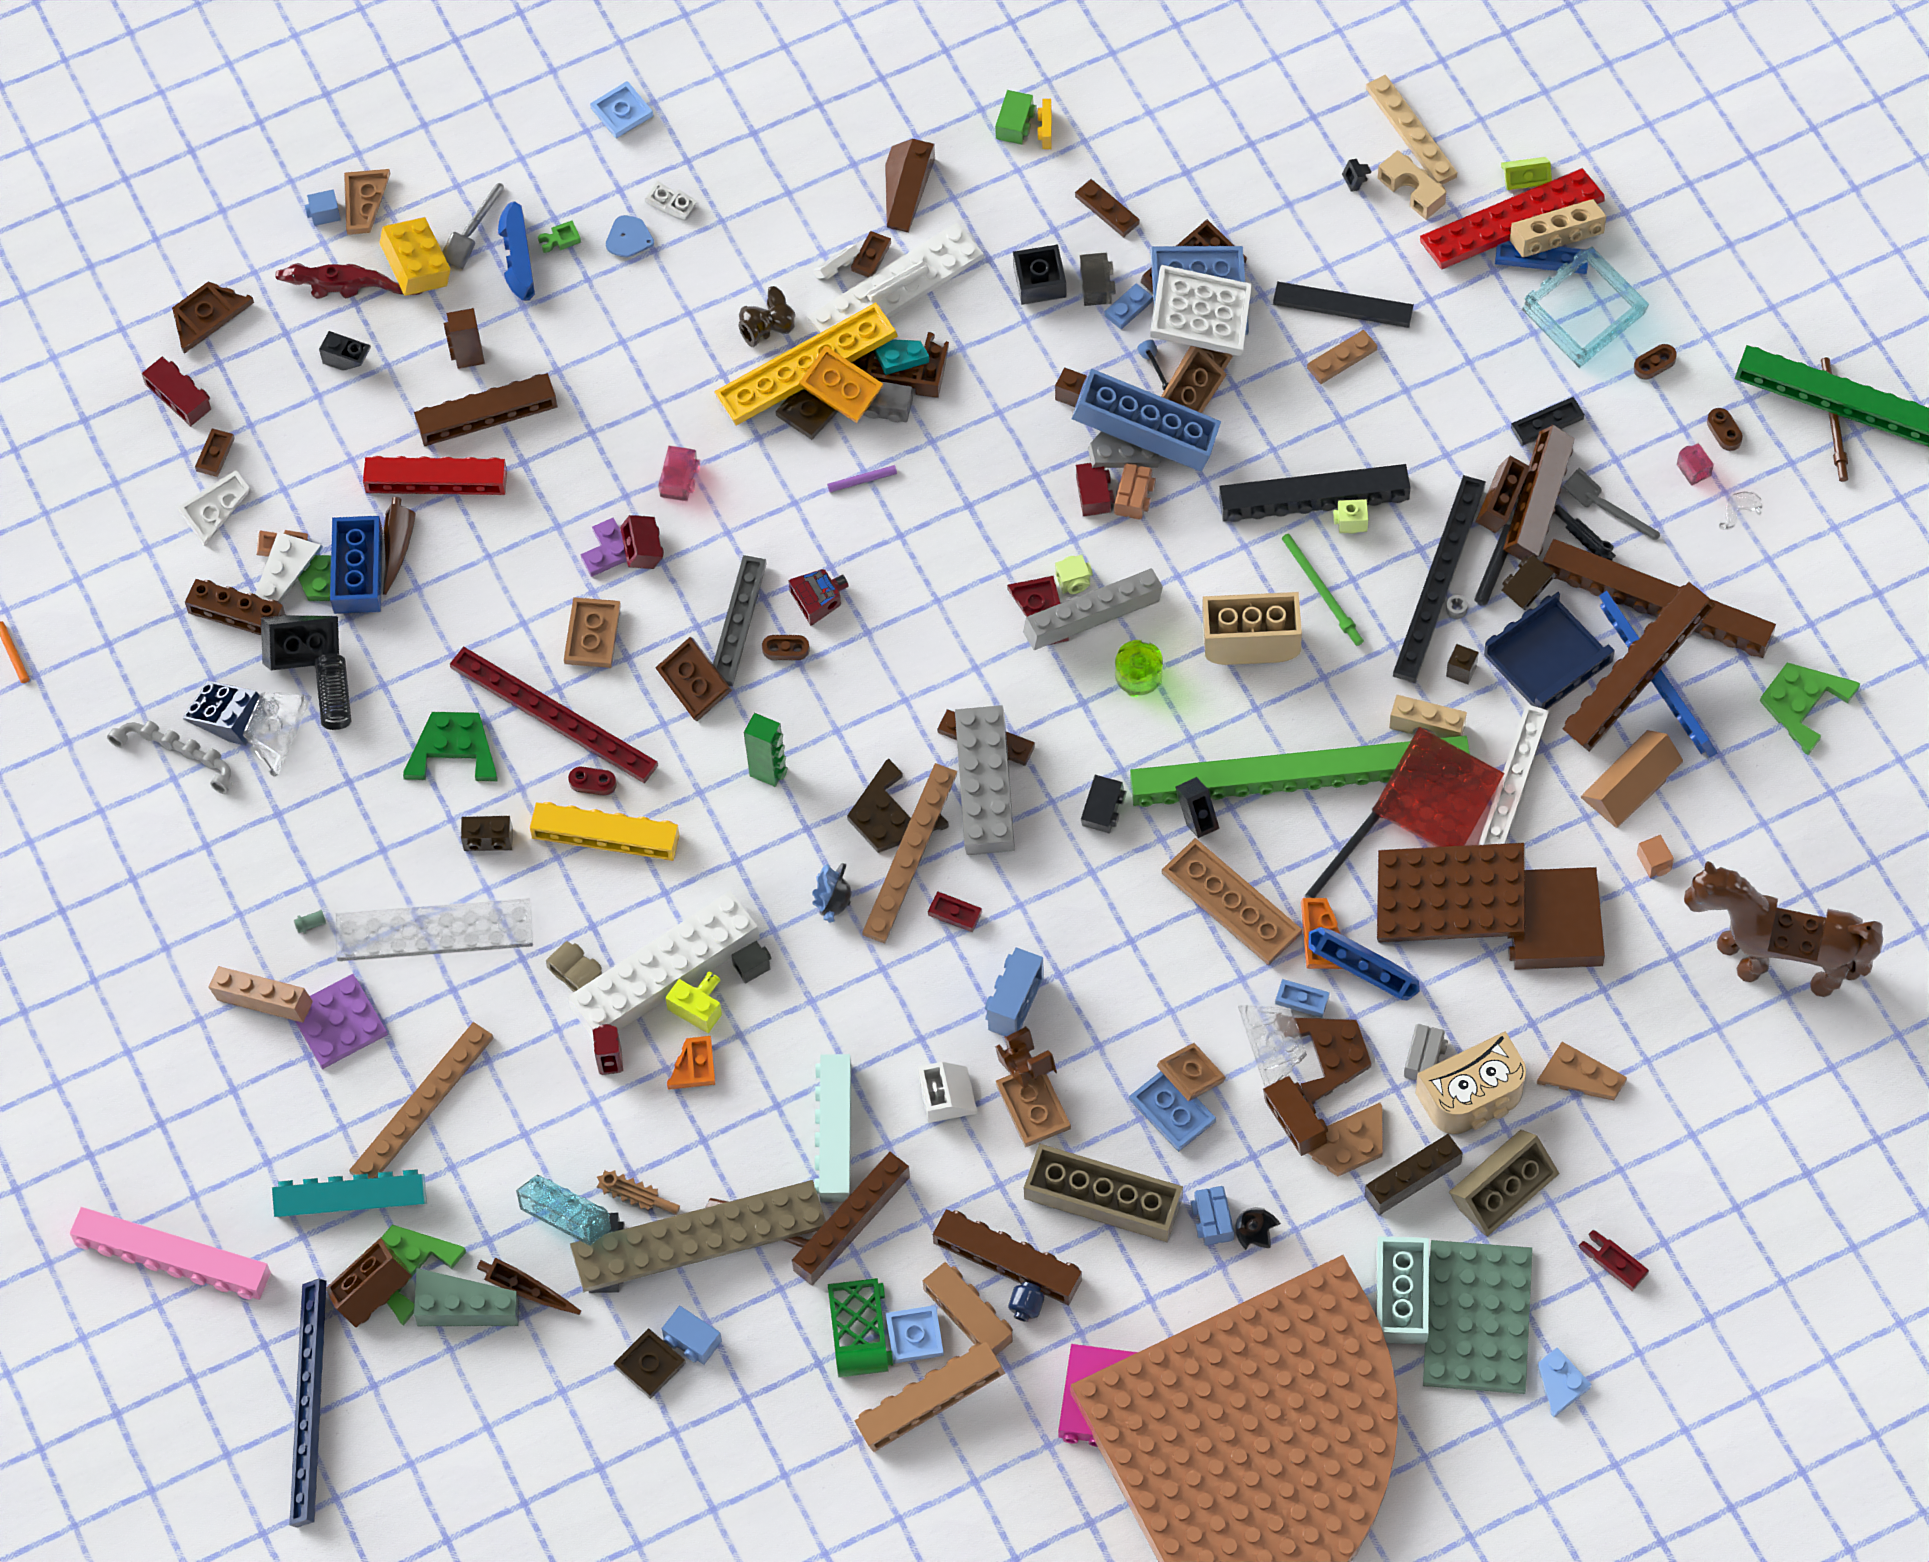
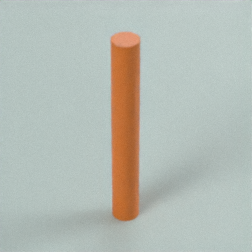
M1 621L0 638L20 682L26 683L30 678L4 622Z

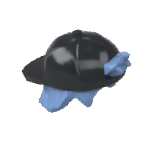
M841 863L836 871L829 864H826L821 872L818 873V876H816L817 889L812 891V895L816 900L812 904L820 909V915L823 916V920H827L829 923L834 922V916L843 912L851 903V887L843 878L847 865L845 863Z

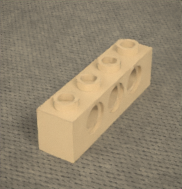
M1594 199L1512 223L1510 241L1522 257H1527L1603 234L1606 215Z

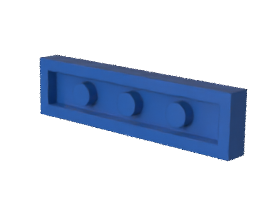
M1507 241L1497 245L1495 264L1587 274L1590 250L1557 247L1522 257L1511 241Z

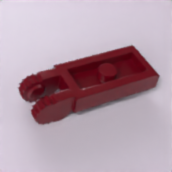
M1592 1230L1588 1234L1589 1237L1602 1248L1598 1251L1585 1241L1578 1245L1579 1248L1633 1292L1648 1275L1649 1270L1611 1239L1608 1240L1599 1232Z

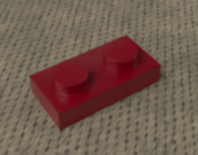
M937 891L928 909V916L972 933L982 914V908Z

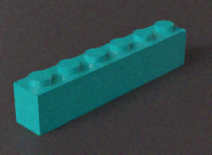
M418 1169L403 1170L402 1176H393V1171L379 1172L378 1178H368V1174L353 1175V1180L343 1181V1176L328 1177V1182L318 1183V1178L303 1179V1184L293 1185V1180L278 1181V1186L272 1187L274 1217L427 1204L425 1175L418 1174Z

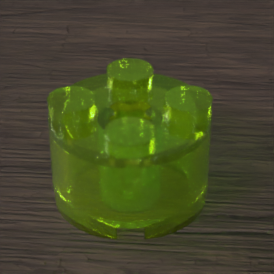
M1132 640L1123 644L1115 658V679L1119 687L1127 692L1129 696L1137 697L1149 694L1161 685L1163 657L1158 647L1150 642L1149 644L1142 642V640Z

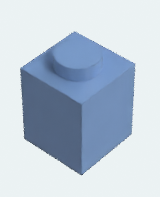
M334 189L307 195L309 204L305 205L307 218L312 217L314 226L341 220Z

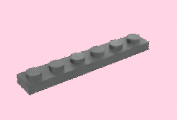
M746 555L742 557L713 665L729 686H733L765 572L766 559Z

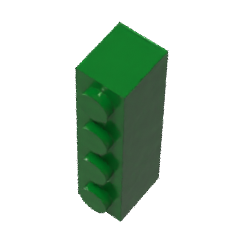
M754 712L743 732L749 775L776 787L779 780L785 778L788 770L785 762V745H783L781 723Z

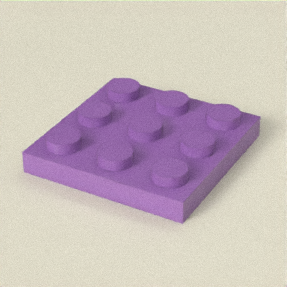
M354 974L310 995L313 1003L304 1022L295 1021L321 1069L388 1035Z

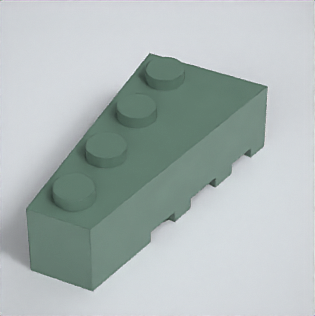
M416 1269L414 1317L417 1326H518L519 1299L516 1291L424 1269Z

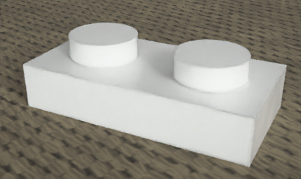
M856 244L848 245L815 268L813 273L816 278L825 277L829 279L838 273V267L841 265L845 267L854 262V256L860 253Z

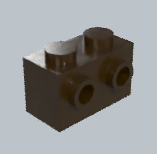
M1533 554L1530 557L1526 556L1519 563L1518 567L1520 569L1515 575L1510 574L1502 583L1504 587L1501 591L1523 610H1526L1557 575Z
M510 816L461 817V842L464 851L512 850L513 827Z

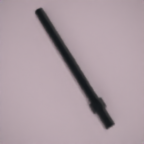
M1390 789L1386 796L1373 806L1372 813L1305 894L1306 898H1315L1379 818H1383L1389 811L1388 807L1399 795L1397 791Z

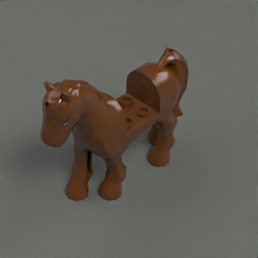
M1709 861L1705 863V869L1693 877L1691 887L1685 891L1684 902L1693 912L1708 910L1728 911L1731 920L1730 930L1721 933L1716 942L1717 949L1722 954L1730 956L1738 953L1739 949H1741L1744 954L1749 956L1742 959L1736 968L1737 976L1746 982L1758 980L1761 974L1768 972L1769 958L1803 962L1820 966L1825 971L1817 972L1812 977L1810 987L1816 996L1826 997L1831 995L1834 989H1840L1843 979L1855 980L1860 975H1868L1872 970L1873 960L1881 953L1883 925L1880 922L1870 921L1863 923V919L1852 913L1827 909L1826 916L1822 917L1778 908V898L1762 895L1746 878L1741 877L1737 871L1723 867L1716 869L1713 863Z

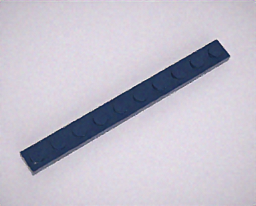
M320 1278L302 1284L289 1525L296 1528L315 1521L327 1281Z

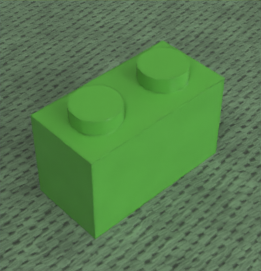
M1011 90L1006 91L995 125L996 139L1022 145L1024 137H1028L1030 133V118H1034L1037 105H1034L1033 95Z

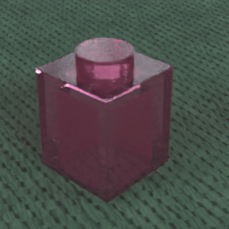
M1697 443L1680 450L1676 465L1692 486L1712 476L1714 464L1701 445Z

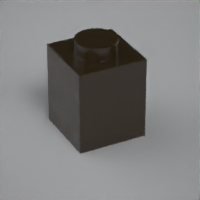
M1456 644L1447 663L1446 677L1468 685L1477 667L1479 652Z

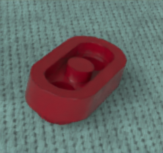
M579 766L572 769L568 775L569 785L576 792L606 796L613 793L617 786L615 775L609 770ZM579 775L584 776L582 779H577L576 777ZM601 779H608L607 782H600Z

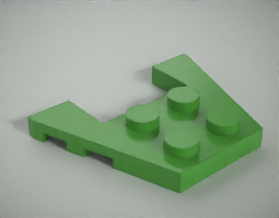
M1786 663L1763 693L1760 702L1776 721L1782 723L1788 730L1789 736L1801 745L1803 752L1809 755L1820 741L1821 735L1802 724L1803 720L1825 691L1848 703L1860 688V683Z
M393 1224L381 1237L406 1265L412 1277L416 1273V1269H420L431 1255L452 1269L466 1253V1249L463 1246ZM401 1288L390 1296L387 1304L396 1315L400 1324L404 1326L414 1314L415 1303L400 1293Z

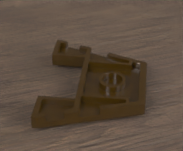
M889 758L884 762L847 815V820L877 853L899 846L911 820V817L886 791V789L903 777V773ZM941 814L933 831L938 829L944 830L949 827L948 821Z

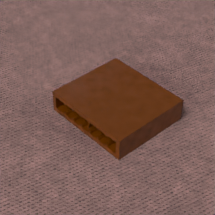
M1597 867L1525 870V936H1507V939H1512V946H1509L1508 954L1509 961H1514V970L1603 966L1605 952Z

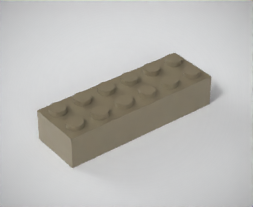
M1039 1143L1024 1185V1199L1168 1242L1183 1199V1186Z

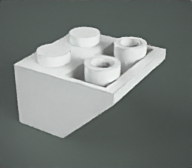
M946 1062L918 1066L919 1082L928 1123L977 1114L968 1068L966 1066Z

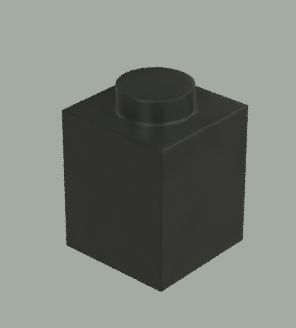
M757 940L731 955L733 966L745 984L771 970L769 962L772 959L765 946L761 948Z

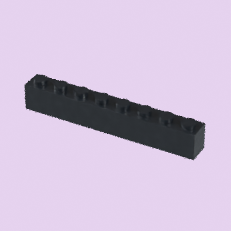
M1406 464L1219 486V501L1223 522H1238L1241 519L1250 518L1262 519L1267 516L1283 517L1293 513L1307 514L1318 510L1331 511L1338 508V501L1366 499L1367 505L1376 506L1387 502L1401 503L1410 499V483Z

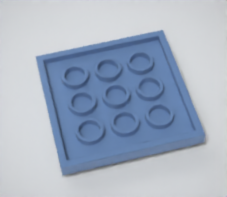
M1152 246L1150 249L1154 305L1161 265L1245 282L1243 246ZM1248 316L1245 335L1249 333Z

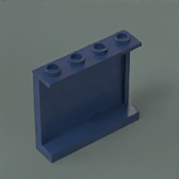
M1559 592L1552 596H1546L1539 606L1534 609H1528L1521 619L1516 622H1510L1503 632L1497 636L1492 635L1486 641L1484 656L1531 706L1548 710L1612 663L1615 650L1609 644L1603 647L1559 601Z

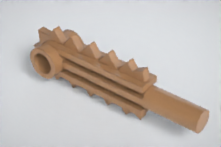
M604 1170L603 1175L597 1176L599 1181L597 1188L602 1189L604 1195L612 1193L613 1198L621 1196L622 1202L629 1199L631 1206L638 1203L640 1209L645 1208L647 1211L656 1206L676 1215L679 1212L680 1205L658 1197V1189H653L652 1185L645 1188L643 1181L636 1184L634 1178L626 1180L624 1174L617 1176L615 1170L612 1172Z

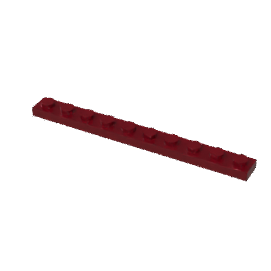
M463 646L450 662V668L642 783L645 784L658 767V761Z

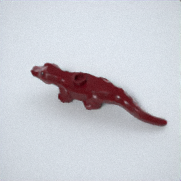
M295 263L287 268L277 270L275 274L277 280L293 285H311V295L317 299L326 297L329 292H340L345 299L357 295L358 290L364 287H380L390 292L404 295L400 285L376 270L365 269L355 264H327L310 268L301 263Z

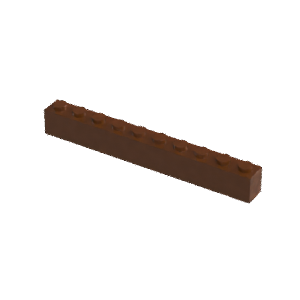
M1554 538L1542 561L1557 574L1554 579L1564 581L1575 588L1585 589L1595 596H1599L1607 591L1616 604H1624L1634 608L1639 613H1647L1656 618L1659 617L1661 609L1666 604H1670L1676 597V592L1680 588L1674 584ZM1711 599L1716 606L1694 632L1701 634L1706 639L1722 642L1727 647L1743 650L1750 656L1764 658L1774 636L1776 624Z

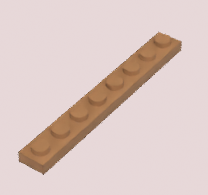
M937 763L934 764L863 929V936L884 944L886 943L957 776L956 770Z
M472 1022L350 1168V1174H368V1178H378V1173L385 1170L494 1039L493 1034Z

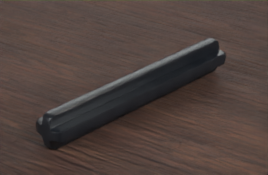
M1509 524L1503 527L1475 595L1474 601L1480 606L1488 604L1508 555V552L1503 550L1509 532Z

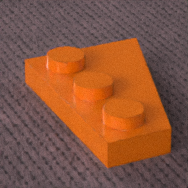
M1302 898L1301 912L1306 968L1343 969L1315 954L1308 948L1309 932L1314 929L1323 927L1341 934L1337 927L1338 922L1327 898Z

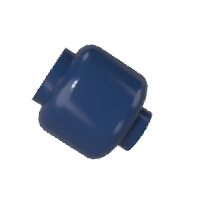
M1022 1282L1021 1285L1014 1287L1008 1308L1014 1313L1015 1319L1028 1322L1029 1318L1033 1319L1039 1316L1045 1297L1040 1291L1041 1288L1039 1286Z

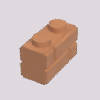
M1127 463L1124 465L1114 504V513L1116 515L1129 516L1130 518L1140 520L1143 517L1144 511H1149L1151 498L1147 497L1149 491H1154L1156 478H1152L1151 468L1138 467L1137 465Z

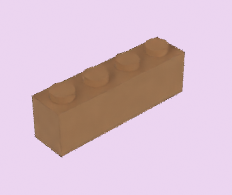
M221 966L217 967L208 986L217 1001L302 1023L313 1003L303 987Z
M944 1262L922 1280L923 1290L974 1345L977 1343L983 1344L987 1341L996 1356L1013 1342L1012 1327L1006 1320L1003 1319L1001 1321L995 1315L996 1311L989 1302L986 1301L984 1303L978 1297L979 1292L972 1284L967 1285L962 1280L963 1276L955 1266L950 1267Z

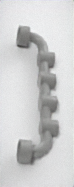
M147 721L145 725L135 722L126 723L119 729L112 728L107 735V739L111 744L122 748L128 741L127 733H139L145 740H154L168 750L174 749L181 752L188 759L195 758L201 761L208 768L212 769L215 767L219 769L222 774H216L210 782L212 788L217 792L226 794L232 786L230 781L231 769L226 762L220 760L221 754L217 750L210 748L207 753L199 750L201 748L200 744L193 739H189L184 744L178 741L180 736L175 731L168 730L165 735L158 732L159 726L152 721Z

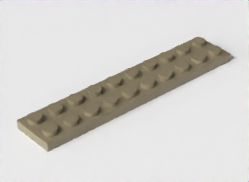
M810 1180L570 1243V1248L584 1293L815 1232L823 1226L826 1220L816 1188H814V1182Z

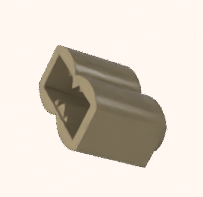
M566 941L546 959L547 968L573 992L602 974L601 965L595 959L585 957L583 949L576 943L572 945Z

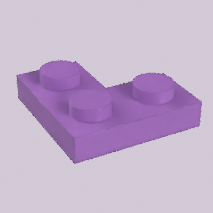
M611 518L592 526L600 546L580 554L591 577L627 562L622 534L615 519Z

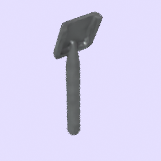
M497 183L466 226L463 234L451 233L442 251L447 263L457 266L462 270L464 269L475 246V241L469 238V236L475 231L503 191L504 185L502 183Z

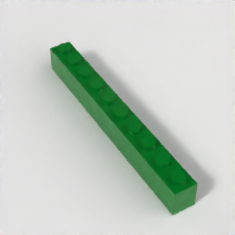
M1746 345L1734 378L1735 380L1929 447L1928 407L1920 405L1915 401L1899 398L1891 393L1876 390L1871 386L1853 382L1848 378L1830 374L1825 370H1818L1802 362L1792 361L1782 355L1766 352L1759 347Z

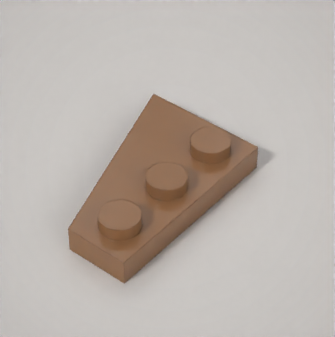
M390 169L344 173L347 235L371 232L391 174Z
M1561 1042L1537 1079V1084L1558 1086L1559 1089L1567 1091L1572 1089L1584 1092L1585 1095L1614 1101L1626 1083L1627 1077L1570 1045Z

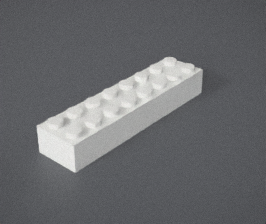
M729 891L569 995L570 1009L592 1038V1030L603 1024L615 1026L620 1031L666 1001L665 997L678 979L690 985L707 972L730 959L733 953L759 940L758 926L732 892Z

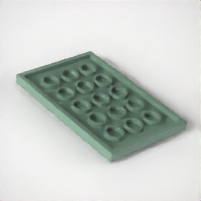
M1431 1240L1428 1340L1425 1342L1423 1386L1525 1394L1532 1247Z

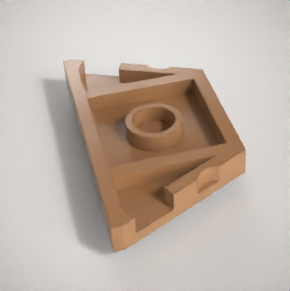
M1381 1102L1328 1125V1132L1326 1133L1327 1143L1308 1153L1314 1161L1326 1166L1328 1171L1337 1177L1381 1158L1383 1154Z

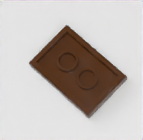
M692 637L684 641L655 667L696 721L701 719L732 691L731 687Z

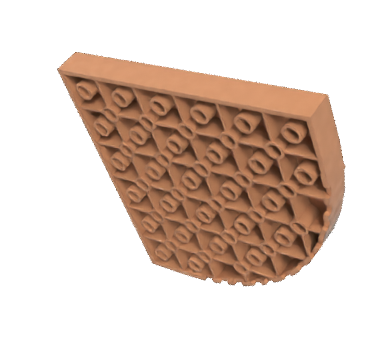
M1344 1255L1071 1384L1070 1393L1091 1430L1103 1458L1158 1562H1351L1355 1555L1358 1554L1360 1547L1374 1525L1386 1493L1395 1456L1398 1428L1397 1389L1392 1360L1382 1328L1366 1294Z

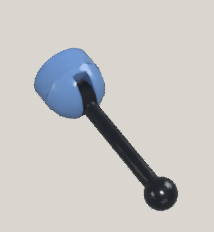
M1146 340L1139 344L1137 349L1142 358L1151 360L1163 384L1162 389L1165 390L1169 383L1166 381L1155 359L1158 352L1154 340Z

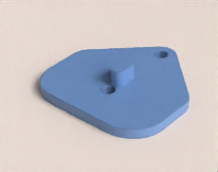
M622 215L615 219L606 240L608 252L621 257H630L654 245V239L643 220L628 215Z

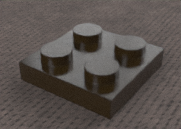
M802 389L789 396L775 412L776 416L813 440L839 411L807 390Z
M648 1328L613 1364L620 1373L651 1399L686 1364V1361Z

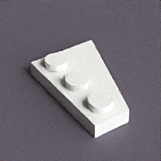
M235 470L179 505L178 511L205 546L250 492V488L238 471Z
M278 532L255 594L259 598L265 600L273 599L281 603L295 585L296 579L303 570L306 571L310 561L316 553L319 554L323 546Z

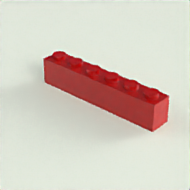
M382 456L365 457L363 485L366 493L505 495L507 467L505 459L497 457L489 459H477L475 457L430 458L427 456L419 458H407L405 456H397L395 458Z

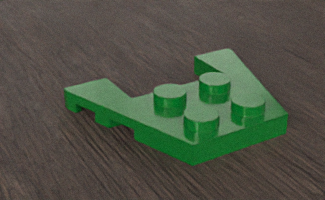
M431 712L403 771L404 780H426L428 758H475V780L497 781L496 770L480 714L474 712Z

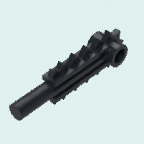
M1559 504L1554 506V513L1566 524L1565 528L1588 551L1611 561L1615 558L1616 555L1612 552L1614 546L1610 542L1602 541L1579 518L1575 520Z

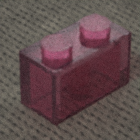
M668 446L658 484L660 497L688 501L689 494L693 493L695 489L694 474L698 473L700 469V459H697L695 449Z

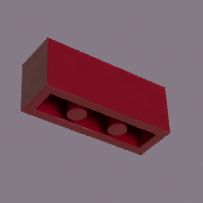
M162 356L141 373L145 385L190 427L211 410L210 397L207 392L202 388L199 390L188 375H182L178 366L173 361L168 362Z

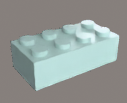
M1378 1236L1376 1317L1382 1328L1386 1343L1425 1344L1428 1340L1429 1238Z

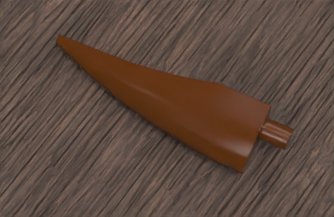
M400 497L392 498V503L385 513L383 528L385 544L383 595H386L402 566L415 522L416 513L409 508L401 506L402 499Z
M495 1258L492 1265L483 1260H480L477 1269L486 1273L484 1280L497 1287L516 1291L518 1296L542 1305L577 1315L581 1314L579 1308L558 1293L502 1260Z

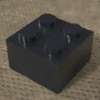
M1058 244L1013 251V268L1021 305L1067 298L1066 278Z

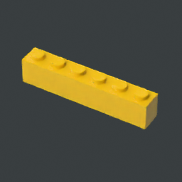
M536 802L530 824L532 839L674 861L680 836L678 824L668 820L659 822L650 820L647 817H627L622 813L608 814L597 809L583 810L572 805L567 807L557 806L552 802Z

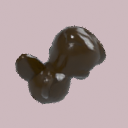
M776 286L768 288L767 307L769 310L756 306H743L740 309L738 327L743 339L750 347L757 346L760 336L768 339L771 330L781 334H789L794 328L795 312L786 304L785 295Z

